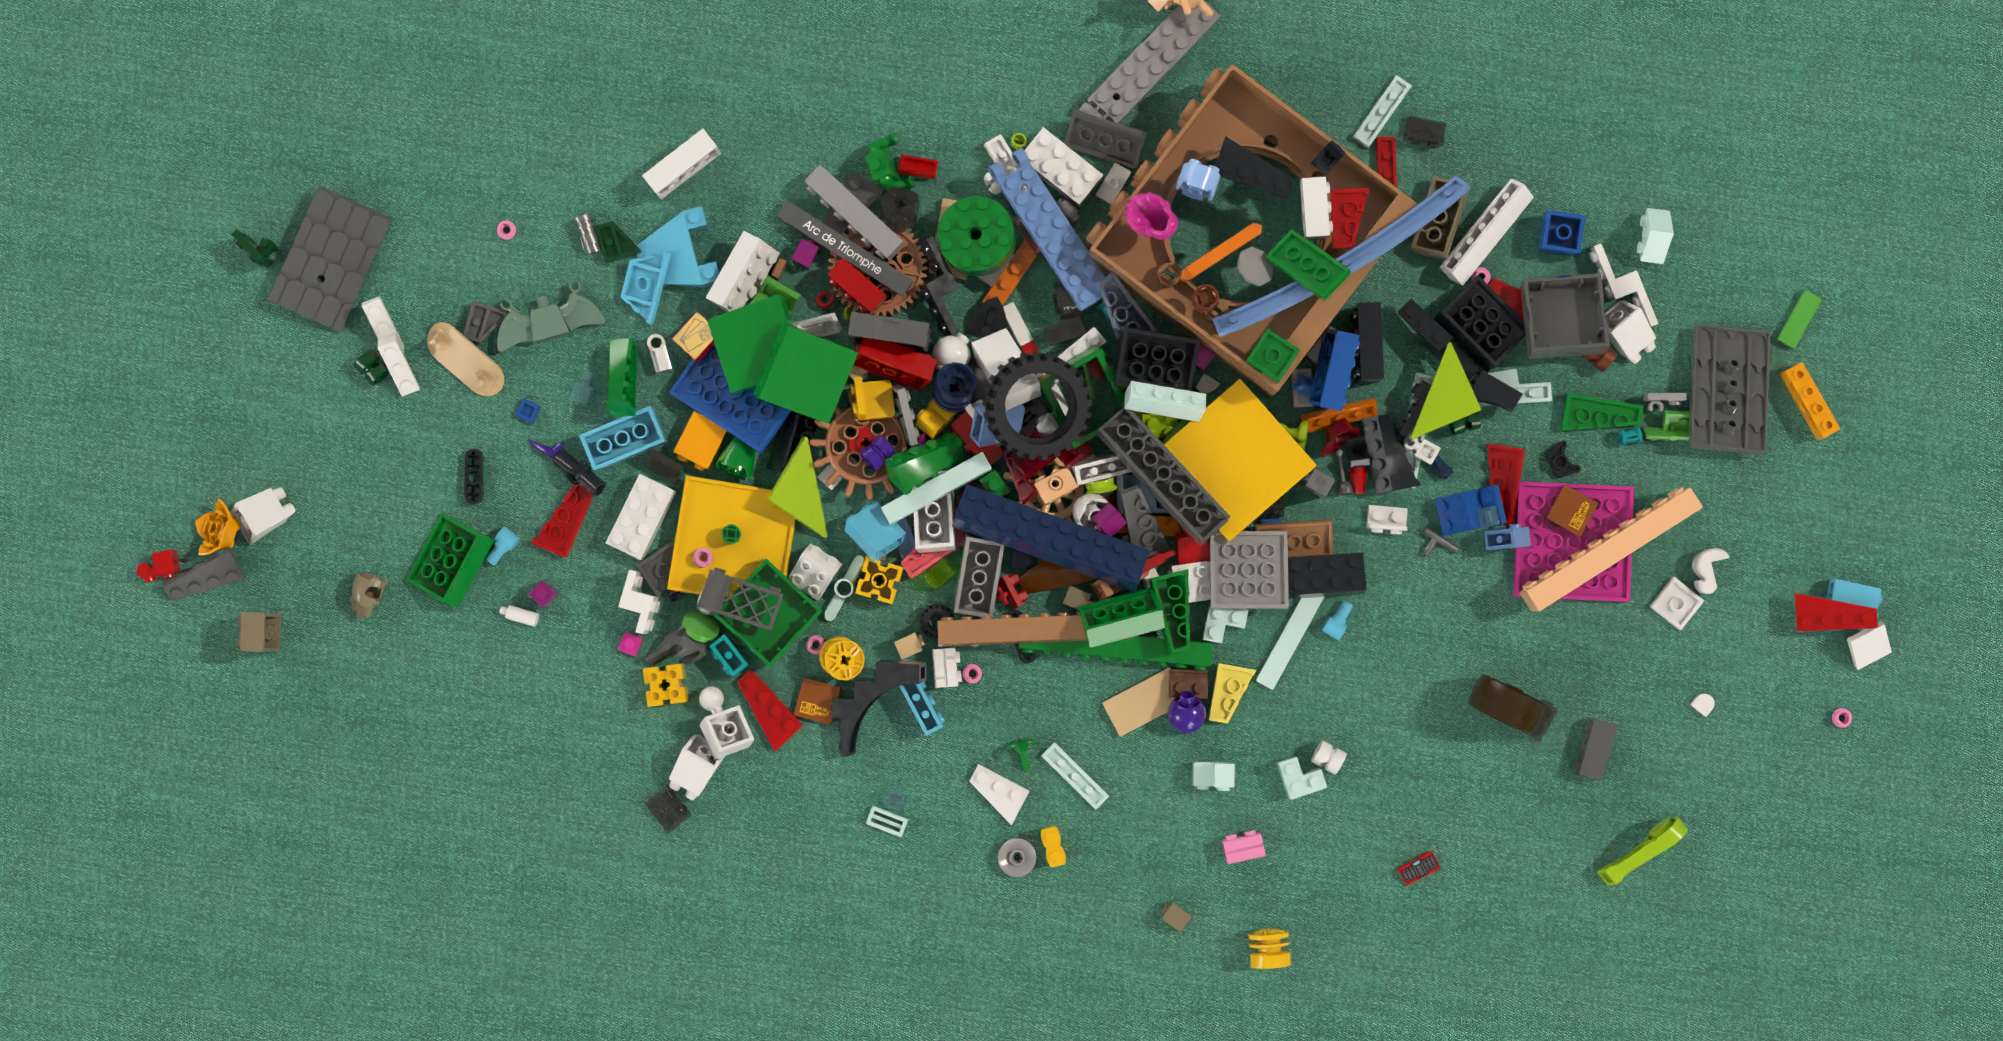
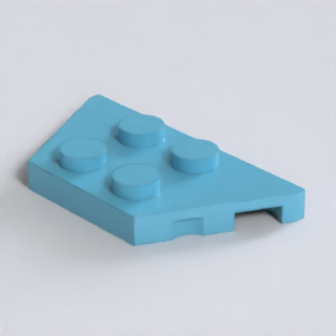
M669 252L629 261L621 298L630 304L632 309L639 313L648 324H654L671 257Z

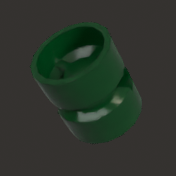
M374 350L365 352L354 363V367L361 374H365V379L371 386L380 383L390 373L385 362L379 361L380 357Z
M1478 412L1450 423L1449 427L1452 434L1456 436L1465 433L1466 429L1472 431L1481 428Z

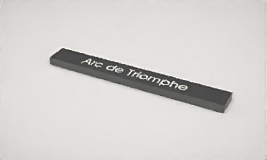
M788 200L776 215L785 223L840 258H844L851 265L901 297L905 296L914 282L906 275Z

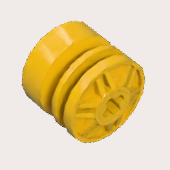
M834 636L827 639L819 650L821 667L838 680H849L856 677L864 666L865 657L863 650L858 644L844 636ZM843 655L846 657L845 663L841 662Z
M1269 928L1248 933L1249 940H1257L1250 942L1249 947L1258 949V951L1249 954L1250 967L1271 969L1290 966V951L1281 950V947L1290 944L1288 940H1281L1289 937V931Z

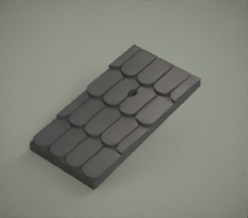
M319 186L268 301L341 332L392 218Z
M1696 323L1693 333L1689 448L1765 455L1767 448L1770 331Z

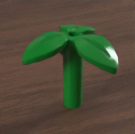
M1022 738L1021 741H1012L1005 747V751L1012 747L1015 748L1020 756L1023 771L1030 769L1027 749L1029 743H1037L1034 739Z

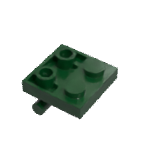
M238 229L231 234L235 238L233 242L240 249L249 252L247 256L254 263H258L260 266L263 264L267 267L274 263L269 256L273 252L278 251V246L275 242L269 239H262L260 244L257 245L247 234Z

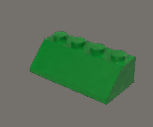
M1152 587L1078 607L1085 637L1090 648L1165 628L1162 608Z

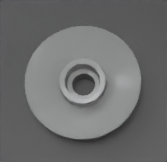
M1013 838L1001 846L998 853V863L1006 874L1012 877H1022L1030 873L1034 868L1036 852L1028 841L1021 838ZM1014 854H1020V860H1014Z

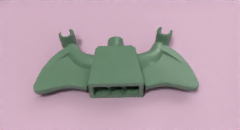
M573 280L569 284L572 293L569 294L568 301L560 307L557 304L550 305L548 297L542 296L536 298L538 309L531 310L530 315H524L512 307L510 299H507L510 302V307L505 308L501 303L502 309L508 310L509 314L504 318L500 326L497 348L499 352H504L522 342H535L538 344L571 335V331L584 325H604L606 320L594 303L583 296L577 295V292L582 288V282L580 281L578 289H575L573 287Z

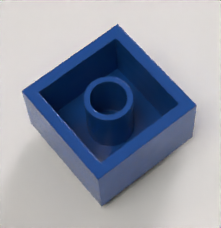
M1547 210L1542 216L1537 251L1572 257L1579 255L1586 216Z

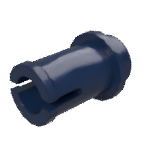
M1438 455L1432 466L1439 472L1441 478L1447 479L1453 473L1452 467L1449 468Z

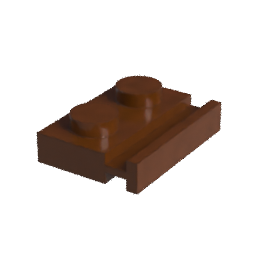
M1169 670V698H1180V693L1183 691L1194 692L1195 697L1198 699L1208 698V671Z

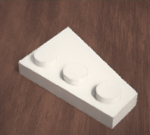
M978 764L970 782L1012 825L1029 790Z

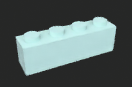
M1131 381L1125 391L1124 409L1199 422L1206 411V394Z

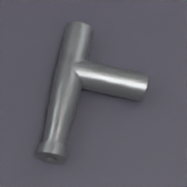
M1428 527L1423 531V534L1431 538L1422 552L1426 556L1431 554L1437 543L1452 550L1455 554L1458 551V546H1455Z

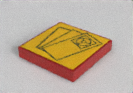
M698 311L671 339L697 363L715 345L707 319Z

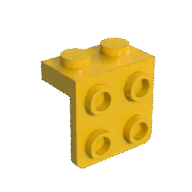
M854 377L853 384H850L851 396L854 395L855 402H852L853 414L857 416V421L892 418L895 416L891 381L862 382V377Z

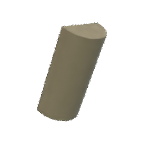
M1433 176L1426 198L1440 187H1443L1449 179ZM1469 191L1440 215L1415 232L1410 249L1430 258L1446 260Z

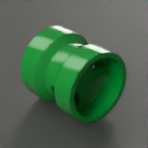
M727 525L722 530V538L728 544H735L741 538V531L736 525Z

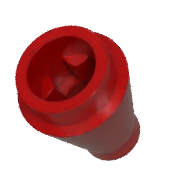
M1365 465L1350 467L1348 472L1354 494L1365 493L1368 471L1365 469Z

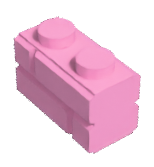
M1255 830L1245 831L1244 835L1237 837V834L1225 836L1226 839L1222 840L1227 864L1266 856L1261 833H1256Z

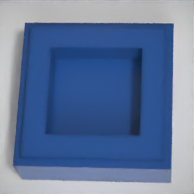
M523 398L515 416L533 424L541 406Z

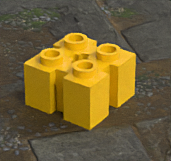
M866 556L862 571L866 572L865 579H859L855 593L869 598L872 597V594L879 595L877 600L893 605L897 590L893 589L895 581L900 583L904 568L888 563L887 567L881 566L882 561L877 560L874 563L870 557ZM879 575H882V579L885 580L881 586H877L875 578H879Z
M684 663L666 665L665 671H662L661 666L643 668L645 684L650 683V691H646L648 707L665 705L667 699H670L671 704L689 701L687 686L682 687L681 679L686 678ZM664 680H666V683H670V686L667 687V690H664V688H662V683H664Z

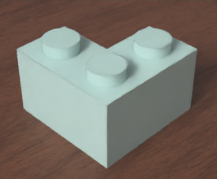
M1647 208L1645 215H1642L1640 220V226L1643 227L1642 241L1638 242L1637 253L1640 255V261L1663 264L1674 234L1670 211Z
M1209 602L1201 640L1222 644L1226 625L1245 629L1248 609H1210Z
M1296 756L1276 762L1288 799L1292 800L1327 788L1320 768L1302 773Z
M1193 762L1192 785L1197 786V789L1208 790L1209 786H1214L1218 791H1230V787H1234V763Z

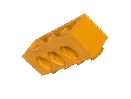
M1803 362L1795 364L1779 373L1816 440L1823 439L1840 430L1838 423Z

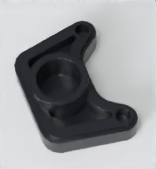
M1560 441L1545 454V458L1557 478H1562L1581 470L1579 465L1571 464L1566 457V441Z

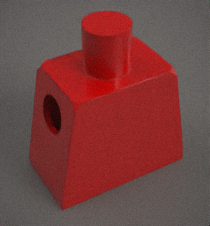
M1184 529L1182 533L1175 535L1177 565L1204 561L1210 562V546L1208 541L1199 546Z

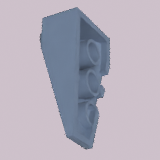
M1113 272L1109 273L1098 283L1117 341L1121 326L1157 331Z

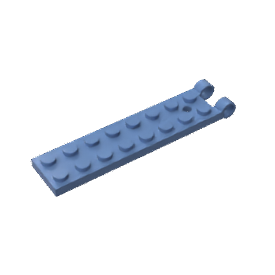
M1019 148L1012 153V158L1019 169L1005 176L1002 166L996 162L988 167V171L1079 310L1083 311L1102 299L1098 283L1105 277L1093 258L1089 256V252L1028 161L1027 154L1022 148ZM1025 185L1027 191H1022L1021 186Z

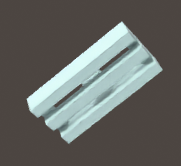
M872 805L865 824L902 837L908 819ZM874 811L900 820L903 822V824L901 825L894 821L875 815ZM874 818L900 828V832L872 822L871 819Z

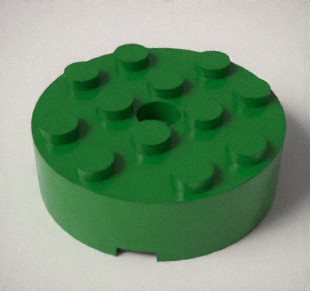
M970 196L956 201L944 212L938 225L937 240L945 259L957 271L969 276H986L1001 269L1008 259L1011 258L1016 246V230L1008 212L997 201L984 196ZM975 234H982L978 240L972 239Z

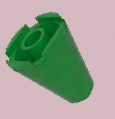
M734 436L716 461L715 467L718 470L722 467L726 470L725 474L734 478L745 480L747 477L750 480L753 474L756 450Z

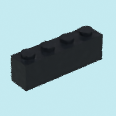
M794 411L789 413L777 431L767 469L782 473L803 436L808 438L810 445V440L813 439L812 437L816 429H820L814 423L816 419Z
M1384 414L1362 419L1376 494L1421 486L1419 479H1416L1413 473L1415 470L1412 463L1409 464L1405 455L1407 453L1405 447L1401 445L1398 439L1400 436L1391 415Z

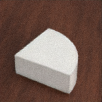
M1204 374L1196 389L1200 393H1209L1214 391L1220 383Z

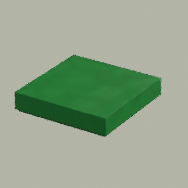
M1267 328L1245 362L1279 383L1300 349Z

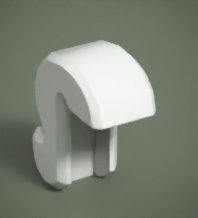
M1718 548L1705 549L1697 553L1693 558V571L1700 577V580L1694 581V586L1699 593L1711 594L1716 590L1717 584L1711 562L1730 558L1724 550Z

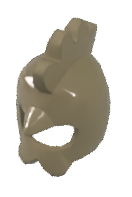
M362 572L357 574L352 585L349 602L352 603L351 610L356 612L358 618L370 617L372 608H375L380 603L381 596L389 579H382Z

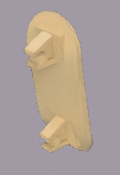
M440 322L430 329L427 344L432 356L466 386L482 396L495 395L502 389L504 385L502 369L449 323Z

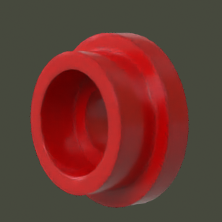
M822 290L816 296V303L821 309H829L834 305L835 297L832 292ZM828 297V303H823L822 298Z

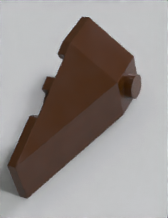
M1046 560L1036 563L1018 576L1022 589L1027 594L1081 584L1095 579Z

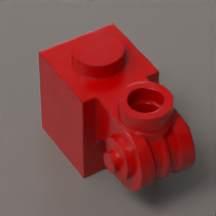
M177 550L152 553L154 565L142 563L136 569L137 575L144 579V583L154 582L156 577L163 576V579L173 578L175 574L181 573Z

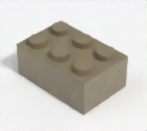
M241 612V616L238 618V626L241 630L237 639L240 651H280L281 613Z

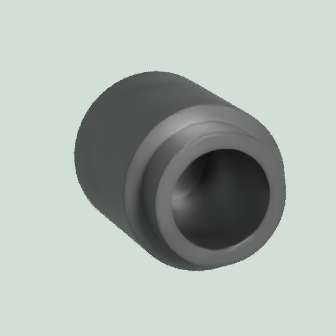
M1061 198L1056 202L1071 226L1082 217L1079 214L1080 211L1068 198L1065 200Z

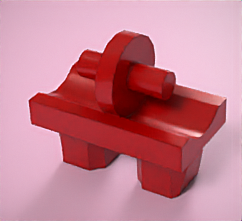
M1006 574L999 578L998 583L1000 587L997 588L999 596L995 600L1001 599L1004 606L1010 604L1012 610L1022 606V603L1029 596L1024 589L1018 593L1016 592L1014 586L1020 583L1018 575L1012 574L1008 576Z

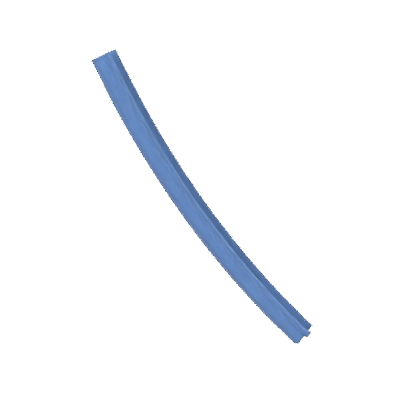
M1455 175L1443 187H1440L1398 220L1335 260L1350 269L1352 274L1407 239L1440 215L1470 190L1469 185ZM1295 281L1212 320L1219 337H1222L1268 318L1314 294Z

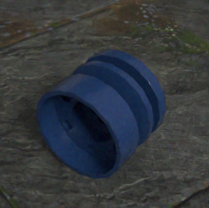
M956 362L943 366L937 374L933 388L935 403L947 412L957 413L964 411L971 403L976 389L977 378L974 371L969 366Z

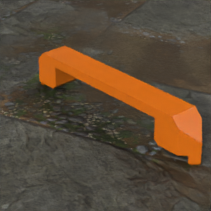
M1252 223L1182 270L1180 280L1191 281L1200 275L1201 272L1236 249L1261 234L1262 225Z

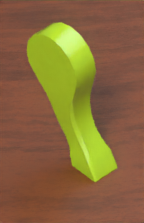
M1678 816L1666 818L1656 824L1649 831V835L1633 850L1596 872L1607 886L1617 885L1631 871L1675 845L1685 836L1688 828Z

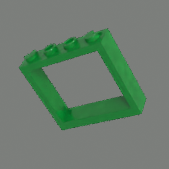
M1092 346L1066 361L1074 368H1078L1096 357L1121 409L1123 408L1125 398L1122 392H1124L1122 386L1114 385L1115 371L1111 365L1108 366L1105 360L1107 355L1102 348ZM1043 374L1038 377L1040 390L1055 421L1060 427L1066 416L1049 385L1057 379L1049 374ZM1113 416L1078 435L1081 437L1079 442L1074 440L1070 446L1075 449L1097 436L1095 432Z

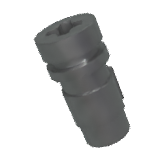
M584 214L574 218V224L577 226L576 230L580 233V240L587 255L602 251L594 229L595 223L592 222V214Z

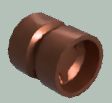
M1203 284L1194 291L1191 299L1192 305L1198 312H1210L1218 303L1219 294L1212 285Z
M1609 347L1606 354L1580 356L1588 363L1593 362V366L1602 373L1610 366L1618 353Z

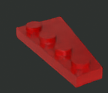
M1487 443L1488 467L1490 470L1489 485L1499 486L1507 521L1502 524L1512 525L1526 449Z
M1794 593L1796 632L1878 628L1877 608Z
M753 669L737 682L774 751L778 750L804 726Z

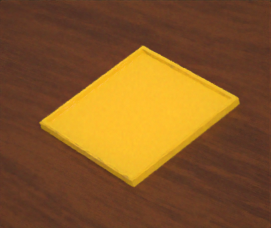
M1241 379L1236 381L1206 408L1199 422L1190 421L1164 444L1230 516L1229 521L1219 529L1228 542L1317 466Z
M686 475L667 589L700 595L709 570L714 571L715 567L725 570V575L745 581L766 558L787 576L796 519L767 500L772 489ZM727 525H736L741 531V538L735 544H728L722 538V530ZM707 548L711 551L713 559L710 565L700 567L695 564L693 555L697 549ZM701 554L699 556V559L701 561H705L707 559V556L705 554ZM730 581L728 589L731 595L738 589L739 583ZM728 592L726 593L725 599L730 597Z

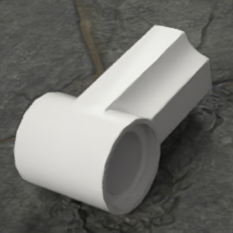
M659 334L651 335L647 340V345L650 349L655 372L658 373L672 369L665 339ZM654 338L661 339L662 344L659 348H653L652 340Z

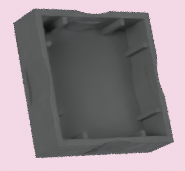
M1601 273L1573 275L1564 278L1541 277L1523 279L1520 290L1529 359L1607 353L1610 341L1607 319L1603 309L1604 294Z
M851 312L848 336L851 338L852 344H856L863 337L896 342L900 346L911 347L918 353L928 354L931 329L929 323Z

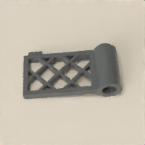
M716 567L714 571L709 570L697 605L698 607L770 631L772 630L784 595L780 593L781 589L773 586L767 589L725 575V570ZM730 581L739 583L742 591L731 595L728 589ZM751 588L757 589L761 597L750 602L745 591ZM760 591L766 592L767 594L762 596ZM728 592L730 597L725 599L726 593ZM744 593L748 603L738 608L733 597ZM770 594L778 596L776 605L768 608L764 597ZM731 599L736 609L729 613L722 611L723 602ZM762 599L767 609L756 614L752 603ZM750 605L754 616L748 619L743 618L739 610ZM773 608H775V609H774V612H773V615H772L771 612H770V610L773 609ZM737 611L739 616L734 615L732 613ZM768 611L771 616L769 626L761 624L757 616ZM756 617L758 622L752 621L751 619Z

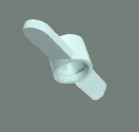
M856 556L844 578L835 583V594L823 615L827 621L835 619L845 599L853 594L854 583L865 562L864 557ZM847 581L850 583L851 592L848 595H841L838 592L837 587L840 582Z

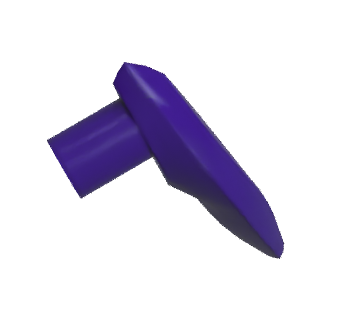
M528 439L532 446L553 459L564 448L560 443H557L551 449L546 445Z

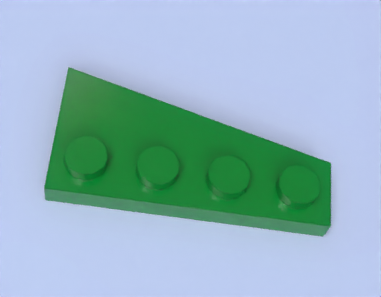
M1567 393L1560 431L1641 425L1644 406Z

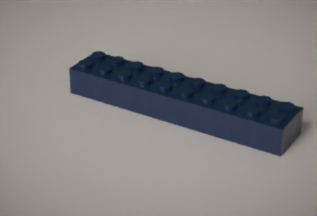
M968 484L952 524L954 528L1134 593L1150 552L1148 549Z

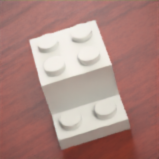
M629 570L618 607L641 613L635 632L648 634L649 631L653 630L655 620L652 619L654 613H657L660 607L659 597L637 591V588H641L644 577H641V572Z

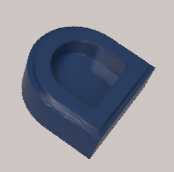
M1013 549L1011 568H1027L1031 563V556Z

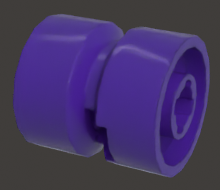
M880 434L871 441L872 446H866L859 452L862 459L874 471H877L884 464V459L896 453L892 445Z

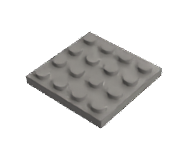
M1220 531L1215 532L1210 537V609L1289 608L1287 531H1241L1230 542L1227 541Z

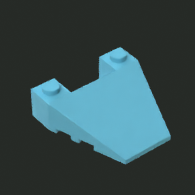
M702 206L682 211L637 245L642 252L637 254L638 258L658 255L663 252L671 253L663 285L706 288L713 286L720 273V268L716 261L698 266L690 233L709 228Z

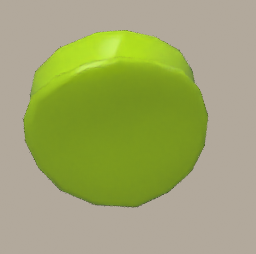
M1114 477L1084 484L1087 489L1086 494L1106 493L1117 489V485L1114 484Z

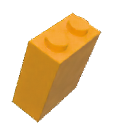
M694 411L673 452L678 454L676 458L686 463L688 460L694 462L693 466L701 471H704L705 468L710 470L729 432L702 414Z

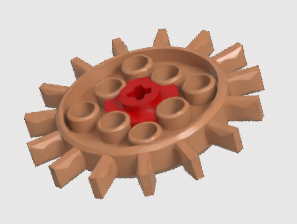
M848 391L849 408L841 411L836 405L834 410L836 417L832 423L827 424L819 420L814 422L818 427L828 431L826 439L810 440V446L825 447L826 457L818 459L813 463L814 468L830 463L835 472L828 477L826 485L830 486L834 484L838 477H842L849 482L845 490V497L847 498L853 493L855 484L865 485L866 497L870 501L873 499L874 494L872 485L881 482L884 484L886 491L891 495L894 493V487L888 479L885 460L884 464L875 471L874 475L868 476L865 474L864 468L869 465L862 459L859 452L865 448V446H861L863 441L872 446L871 441L879 435L872 431L874 425L882 427L883 432L880 435L886 440L889 437H895L898 440V444L892 446L896 451L895 454L906 451V438L901 426V420L894 416L892 418L867 420L863 423L857 421V416L853 414L852 402H855L854 395L851 396L850 391ZM893 396L894 406H895V401H896L897 398H895V397ZM852 428L855 430L856 435L848 437L845 434V430ZM841 443L844 446V451L836 452L833 447L834 444ZM857 455L859 463L852 464L849 461V456Z

